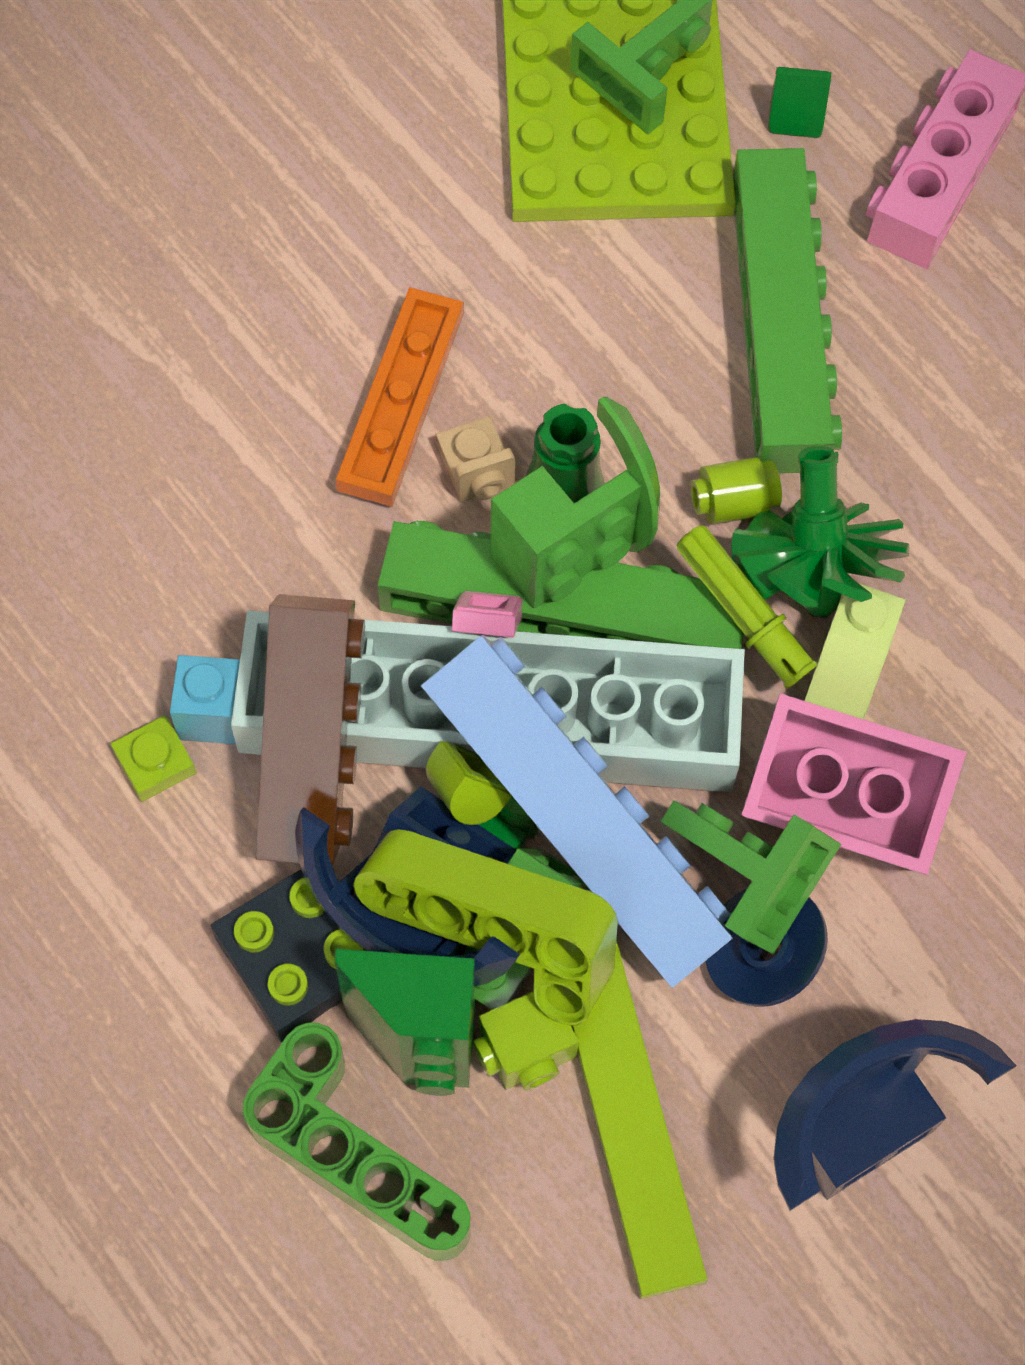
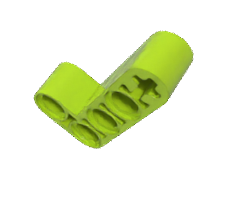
M400 829L390 831L383 838L355 878L353 886L357 897L367 908L381 916L476 949L482 948L494 936L518 952L520 956L515 962L534 968V998L536 1004L549 1018L561 1024L579 1025L587 1020L615 968L617 916L612 906L605 899L590 891L411 831Z

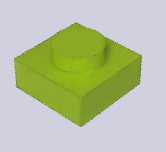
M166 715L110 743L141 802L197 774L191 758Z

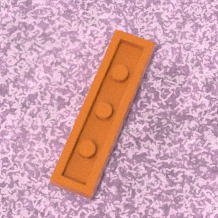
M409 287L335 481L338 492L393 507L464 315L463 301Z

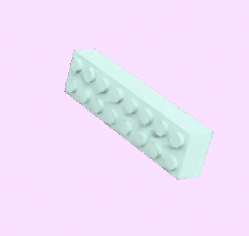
M247 610L231 722L238 753L261 755L269 612ZM365 620L362 659L352 658L350 679L352 683H361L360 713L358 722L348 721L346 745L357 746V763L426 768L430 755L440 741H447L476 753L421 685L483 634L452 631V626ZM517 631L514 638L484 635L491 644L501 637L518 656L525 667L516 675L532 694L543 687L567 716L558 725L569 739L575 744L584 736L608 765L606 769L599 773L605 782L732 792L740 765L745 649Z

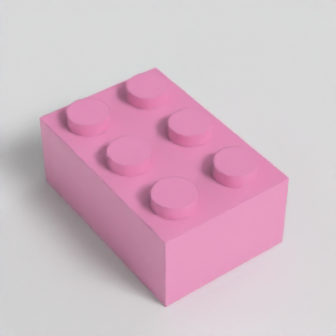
M780 693L741 816L785 829L795 814L841 843V848L928 875L967 752Z

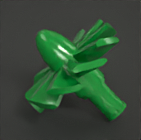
M824 446L806 448L798 454L801 499L795 503L792 511L782 519L771 510L760 512L751 521L746 530L735 529L732 537V560L763 599H767L782 590L803 605L812 617L827 618L837 609L842 595L860 602L872 599V593L851 578L848 573L900 583L905 578V572L883 565L878 561L909 557V543L879 538L890 532L903 529V522L900 519L847 525L852 519L868 511L869 504L860 502L846 508L842 500L838 498L837 463L839 453L837 451L834 452L832 448Z

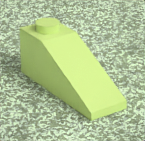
M860 584L872 593V599L860 602L845 595L841 596L818 661V666L815 669L804 701L864 719L906 599Z

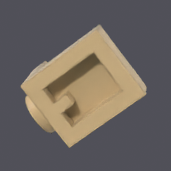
M491 416L435 433L437 449L460 503L473 498L479 500L493 498L507 487L515 484V457L510 448L504 449Z

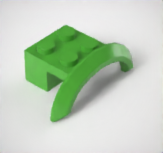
M602 397L598 400L597 417L614 440L627 470L575 504L543 466L491 499L490 556L533 609L550 598L553 601L565 598L578 587L583 576L598 566H601L603 569L609 568L619 562L628 551L637 553L652 544L658 530L660 484L654 459L628 409L608 397Z

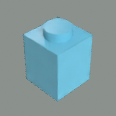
M178 655L170 715L180 740L236 744L231 722L240 659Z

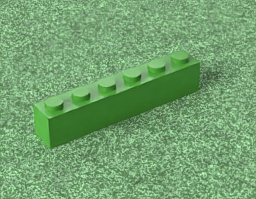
M804 148L737 149L733 171L735 193L734 217L755 457H758L761 462L774 461L779 473H800L798 454L802 450L817 446L840 450L842 444L840 415H831L830 399H835L837 391L835 364H826L825 349H830L831 317L829 314H821L820 300H824L826 296V269L824 265L816 266L815 252H819L821 248L820 218H811L810 205H814L816 202L815 171L806 170Z
M393 521L378 582L380 611L452 624L453 609L462 592L473 591L520 596L523 599L522 619L517 632L741 649L744 633L700 578L678 574L674 569L663 565H649L643 568L617 562L606 569L598 566L583 576L578 587L565 598L559 601H553L550 598L533 609L490 556V533L472 532L466 535L445 531L438 525L427 521H413L410 524Z

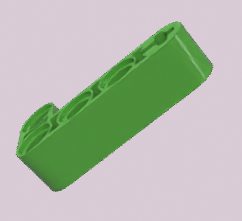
M305 1023L295 1027L286 1036L244 1098L243 1114L253 1138L261 1146L423 1256L434 1261H447L457 1257L466 1248L470 1239V1211L466 1202L456 1192L325 1105L340 1084L345 1073V1059L342 1046L337 1034L328 1026L320 1023ZM310 1047H322L327 1049L332 1054L329 1064L323 1070L306 1072L297 1066L300 1054ZM274 1100H283L293 1106V1113L284 1125L277 1128H268L258 1122L260 1111L267 1103ZM328 1136H336L343 1139L348 1144V1150L340 1162L333 1165H322L312 1158V1151L321 1139ZM381 1173L397 1175L404 1183L401 1194L395 1200L388 1203L376 1202L366 1194L370 1180ZM418 1191L423 1192L420 1196L421 1209L433 1218L440 1219L445 1212L453 1214L452 1226L456 1232L453 1236L446 1232H441L436 1239L429 1237L428 1221L412 1209ZM410 1212L408 1222L402 1221L401 1219Z

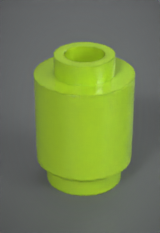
M758 457L701 466L699 479L691 481V498L694 510L697 515L705 514L709 524L713 525L752 518L760 512L769 511V508L780 507L782 503V486L776 464L772 460L761 462Z

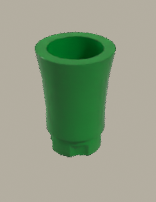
M567 404L554 406L544 413L543 422L538 426L535 433L532 461L525 477L543 466L574 504L604 485L605 482L600 467L601 439L594 416L586 408H573Z

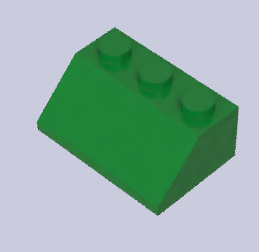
M336 949L335 967L346 1016L404 1083L416 1084L415 1090L427 1095L447 1096L455 1093V1087L469 1088L475 1019V959Z

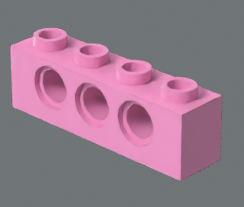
M969 49L958 69L952 66L948 67L936 92V97L940 98L937 106L933 108L926 105L913 131V136L917 138L913 147L911 148L906 145L901 147L889 173V176L894 178L889 188L880 185L869 203L865 216L873 219L867 242L928 269L1019 108L1025 91V73Z

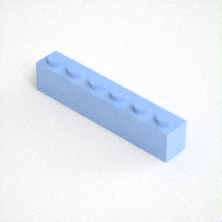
M481 635L424 682L421 687L588 888L612 906L616 913L618 924L673 988L733 939L729 930L723 924L729 919L731 913L708 886L697 893L682 875L691 865L667 836L656 843L643 828L641 823L649 815L630 791L624 786L615 794L599 775L608 765L583 736L575 744L569 739L558 725L567 716L547 691L541 687L532 694L516 674L525 665L501 637L491 644L484 635Z

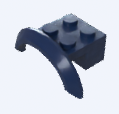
M420 786L390 813L373 852L340 882L333 871L327 850V834L330 825L304 807L300 810L295 828L296 853L304 879L319 906L345 935L365 951L475 959V986L488 984L504 975L520 956L518 952L494 936L479 950L454 956L465 944L381 916L367 908L357 897L353 886L356 876L383 838L393 830L411 831L506 864L513 857L516 849L478 824L467 825L457 821L445 803Z
M913 1019L882 1025L842 1043L807 1072L787 1099L776 1128L773 1156L776 1180L789 1211L809 1200L820 1191L826 1200L832 1198L935 1132L943 1123L946 1116L914 1071L927 1054L941 1056L966 1065L979 1074L987 1085L1014 1069L1016 1064L991 1040L974 1030L946 1021Z

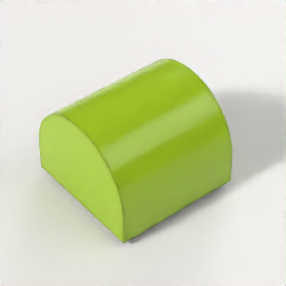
M440 741L428 759L426 765L428 780L454 818L463 824L476 825L492 819L512 797L480 756L474 752L447 741Z

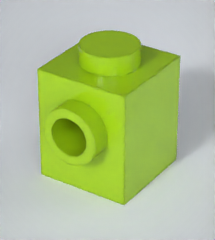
M534 991L480 1015L479 1034L481 1037L472 1041L486 1075L490 1077L498 1073L506 1090L520 1083L524 1090H530L554 1079L559 1074L557 1066L575 1059L579 1045L571 1025L561 1024L549 1018L540 1010L535 1002Z

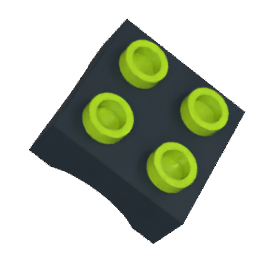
M302 869L210 924L216 941L245 983L281 1043L295 1027L313 1022L326 1011L343 1001L335 967L336 949L365 951L345 935L319 906L304 879Z

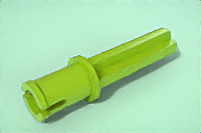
M699 525L679 540L677 550L749 639L745 643L746 647L749 649L754 646L784 683L783 686L786 689L790 688L818 666L817 662L811 659L783 624L787 617L784 614L780 616L775 614L707 527Z

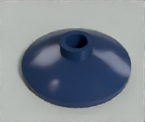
M747 889L737 893L724 904L731 914ZM808 897L780 942L782 945L779 952L773 958L767 960L768 951L743 939L728 929L733 939L705 962L714 984L732 1000L753 1007L780 1004L804 990L822 966L828 943L825 919L817 904Z

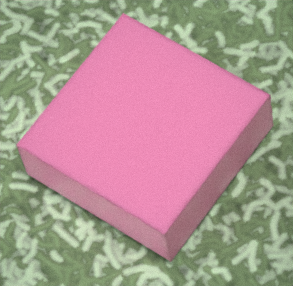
M464 591L453 609L452 631L514 638L522 619L523 599L520 596Z

